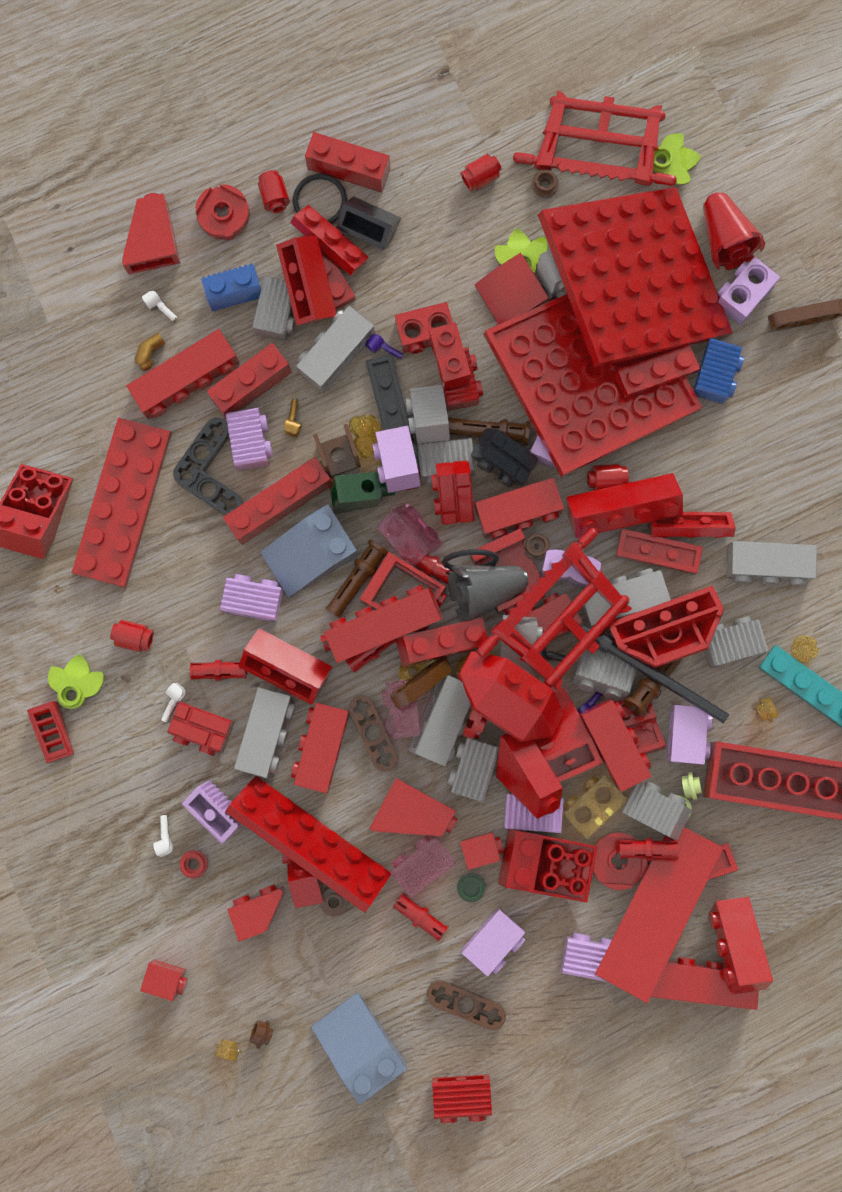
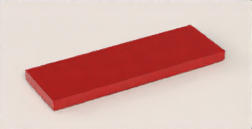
M684 827L678 839V859H652L594 975L647 1004L720 857L723 847ZM664 835L662 841L675 840V839H672V838H670V837Z

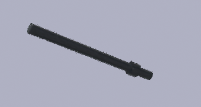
M583 624L582 628L586 632H588L591 629L586 624ZM601 634L595 640L600 646L598 649L606 653L608 651L724 724L729 716L727 712L658 669L619 650L616 643L613 642L614 639L609 635Z

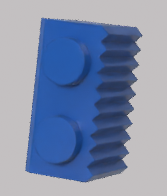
M252 263L249 266L246 264L244 267L239 266L238 269H229L228 272L225 270L223 273L218 272L217 275L213 273L212 276L208 275L207 278L203 276L201 279L212 312L259 299L261 286Z
M710 338L706 345L693 389L697 397L718 402L719 404H723L728 397H733L737 385L733 378L735 372H740L744 357L740 356L742 347Z

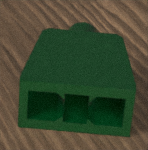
M377 472L334 476L329 488L334 514L374 508L379 505L382 497L395 495V492L388 493L386 483H380Z

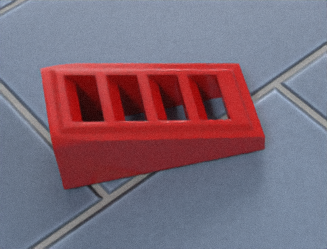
M51 701L27 710L46 763L74 755L58 702ZM51 712L52 717L40 719L39 715ZM55 722V728L44 731L43 726ZM59 733L60 738L47 742L46 737ZM63 744L64 749L51 753V747Z

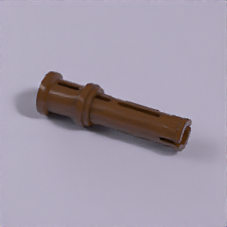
M452 417L448 419L449 434L481 437L485 429L493 428L500 430L515 442H522L525 446H528L531 421L514 423L508 422V419L500 420V422L456 419Z
M371 539L367 542L368 547L361 557L355 559L354 569L325 608L339 619L369 576L375 575L376 567L383 557L388 554L386 549Z
M683 658L656 669L661 672L663 671L664 674L670 677ZM649 677L643 678L638 682V688L632 696L626 697L624 704L634 714L644 717L647 713L646 708L653 699H658L661 695L660 688L662 685Z

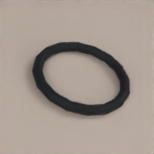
M321 173L309 175L301 180L294 190L292 199L294 210L296 213L300 211L298 197L304 185L313 180H328L337 186L342 198L338 212L331 218L326 219L332 224L339 219L343 203L347 201L346 190L340 181L331 175Z
M468 549L450 553L441 561L444 568L454 571L451 568L456 565L448 563L453 558L468 555H484L493 558V560L475 566H495L499 562V556L489 550Z

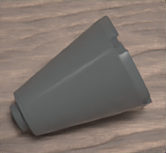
M458 565L452 567L451 569L454 571L449 572L448 575L451 600H457L459 609H455L461 620L464 621L472 620L524 593L526 586L529 584L526 571L522 570L519 566Z

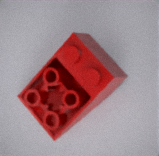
M21 464L0 501V547L44 559L55 539L73 478Z
M565 687L554 691L563 711V716L551 738L534 740L559 782L603 763Z
M508 829L498 884L505 888L588 903L598 846L522 830Z

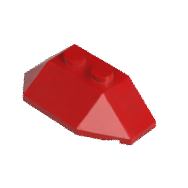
M712 585L614 620L608 627L619 650L657 668L707 650L724 612V607Z
M471 651L458 673L459 680L463 683L465 693L473 710L518 741L546 739L553 736L563 716V711L554 690L508 658L489 654L486 657H480L477 652Z

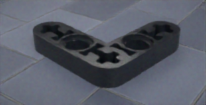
M212 418L205 424L175 466L173 477L182 488L225 516L234 509L230 508L226 511L227 506L218 500L222 490L225 491L222 496L228 501L236 499L235 504L237 507L242 505L243 501L237 493L206 473L208 467L229 439L227 422L222 418ZM222 425L223 435L217 434L212 440L216 444L215 447H212L208 441L203 440L205 437L210 440L214 435L211 429ZM200 446L209 448V455L204 460H199L195 457V451ZM191 458L195 464L201 467L197 469L193 466L190 471L193 477L190 480L186 478L184 481H181L183 477L180 473L182 470L187 472L192 465L188 462ZM213 483L216 486V492L213 496L205 497L202 495L201 488L204 484Z

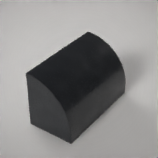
M353 196L343 203L336 228L384 250L391 242L401 217Z

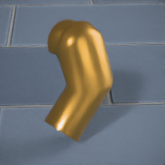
M159 332L138 346L134 360L136 365H139V368L143 371L153 366L150 358L152 352L166 344Z

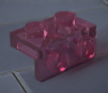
M408 503L394 508L377 525L378 530L411 566L417 565L426 555L436 551L443 544L438 538L437 532L427 526L420 518L419 512Z
M408 680L386 683L387 690H382L384 707L389 706L390 717L385 718L387 734H392V739L394 740L420 735L417 700L397 709L390 697L392 692Z
M425 836L414 845L417 850L410 856L403 853L391 863L394 868L390 873L397 879L410 898L414 897L456 864L436 836L431 839Z

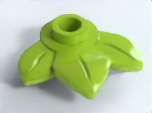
M682 133L666 136L661 146L658 147L659 151L655 152L653 171L676 176V185L690 183L691 179L688 171L695 167L701 158V155L694 150L683 147L684 136ZM662 158L664 159L665 163L660 164L656 161V159Z
M516 228L509 236L507 246H495L496 260L502 265L521 252L532 272L535 273L536 265L539 263V255L547 251L546 238L540 237L530 242L528 237L520 229Z
M81 654L73 657L65 669L51 666L48 673L50 687L57 692L59 703L67 709L79 708L84 703L85 698L94 696L99 692L104 681V673L90 672L89 665ZM74 690L77 696L74 700L70 701L68 694Z

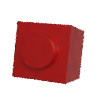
M493 832L460 841L468 870L501 861L499 854L504 853L500 837H494Z
M287 864L288 884L295 908L323 903L321 881L298 864Z
M154 959L148 963L140 991L174 1001L178 994L183 995L188 982V978L184 977L186 969Z

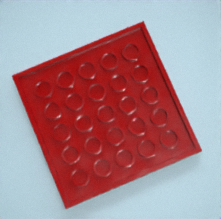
M676 187L544 209L538 214L594 367L669 351L687 345L708 342L710 338L715 340L721 339L733 333L724 308L718 302L717 290Z
M567 294L485 330L483 334L561 477L703 408L686 377L625 398L614 373L618 369L670 352L671 350L594 367Z

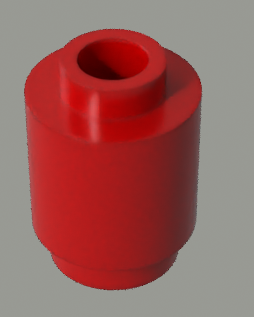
M486 153L466 165L465 170L460 172V175L469 191L479 190L500 177L499 171L502 168L495 156L491 157Z
M276 170L263 172L258 177L259 182L257 185L264 209L272 213L283 212L290 203L284 179Z
M620 464L594 465L591 471L587 472V484L593 491L629 483L628 469L626 466H620Z
M121 619L118 624L113 625L110 639L114 640V646L140 653L142 650L148 652L153 642L154 630L148 629L146 625Z

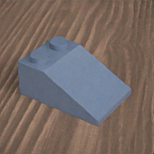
M328 504L304 518L260 551L288 598L359 556L356 548Z
M358 992L311 1026L342 1081L359 1105L407 1070L406 1060Z

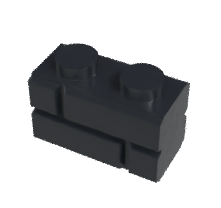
M493 428L484 430L479 443L476 444L471 453V457L478 461V468L487 473L494 472L498 475L497 481L507 487L524 485L530 475V471L533 470L538 461L535 455L500 430Z

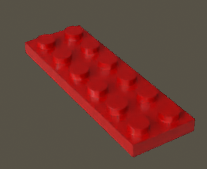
M118 417L71 572L72 574L127 588L172 435L170 431Z
M255 776L225 811L364 913L369 909L392 874L258 776Z

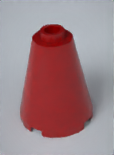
M715 192L706 198L703 204V211L712 262L716 269L720 270V266H725L726 270L739 268L744 262H751L754 259L753 254L758 249L762 252L766 243L762 234L726 193Z

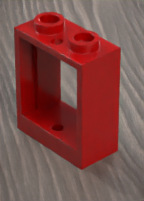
M388 552L360 597L361 603L368 607L370 606L371 609L381 608L382 605L377 603L375 599L395 568L425 586L431 587L435 591L434 596L439 608H441L447 595L444 594L445 585ZM430 625L420 628L411 633L413 634L418 633L420 631H426Z

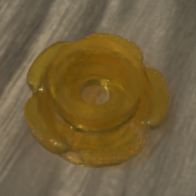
M800 635L796 637L791 646L792 655L800 662H809L810 659H814L818 655L817 641L811 636L805 637ZM803 646L807 647V651L803 650Z
M770 696L764 699L759 698L760 704L756 705V708L762 720L768 719L772 723L773 719L780 716Z
M222 1039L221 1044H215L214 1046L216 1047L214 1056L236 1062L238 1054H242V1051L237 1049L238 1043Z

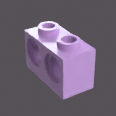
M756 257L749 264L744 262L734 274L737 276L732 284L727 281L717 293L720 296L718 302L723 306L725 314L739 325L745 321L780 278V276ZM748 276L757 277L760 283H752ZM731 296H739L743 303H735Z

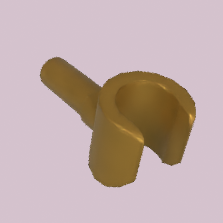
M297 399L291 400L290 414L284 423L285 434L294 438L298 437L302 427L301 423L295 421L298 406Z

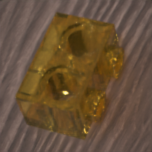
M593 775L582 786L585 791L578 798L574 794L563 804L565 808L563 817L585 839L593 835L628 801L605 775H600L598 778ZM600 787H605L609 792V799L605 803H599L595 798V792ZM584 806L589 811V818L587 821L579 823L575 818V811L579 807Z

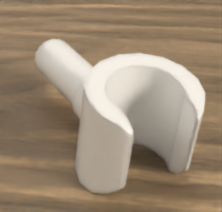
M150 291L142 296L149 309L158 306L171 321L174 322L177 319V316L165 306L155 291Z
M178 683L171 684L165 692L171 700L161 718L164 722H168L174 707L186 695L185 689Z
M167 815L160 816L162 840L153 843L155 853L160 857L168 855L173 851V845L168 834Z

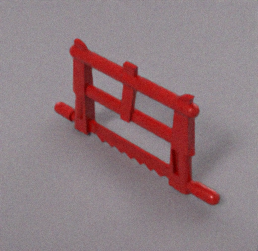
M557 91V96H552L549 101L553 107L546 128L542 132L545 137L538 156L516 152L513 155L514 162L527 165L535 164L534 168L538 170L552 171V168H558L561 173L568 170L571 174L579 172L581 176L589 173L590 177L599 175L601 179L608 176L610 180L619 178L620 182L632 179L635 180L636 184L651 186L652 182L673 186L677 182V178L674 175L653 173L655 152L659 151L657 144L659 123L666 118L665 112L661 111L663 105L646 109L614 104V97L604 96L603 102L568 98L564 93ZM565 108L601 113L598 130L562 125ZM611 115L647 120L644 137L607 132ZM559 136L640 147L641 152L637 168H627L555 157Z
M589 528L577 543L575 541L571 543L561 555L563 558L559 562L552 563L551 570L544 571L545 577L538 578V584L530 586L531 592L523 594L524 600L516 601L517 607L509 609L510 615L492 628L490 632L493 635H490L478 648L477 654L480 657H486L498 644V641L501 640L520 656L518 660L525 662L545 679L544 684L550 688L555 687L558 691L562 685V677L584 652L588 650L593 654L600 647L595 640L620 613H626L632 608L628 605L630 602L629 597L620 595L603 574L602 569L598 571L582 551L597 537V529ZM572 566L589 584L537 641L531 645L514 627L568 568ZM598 592L611 607L586 632L573 617ZM566 626L579 642L554 669L540 653Z

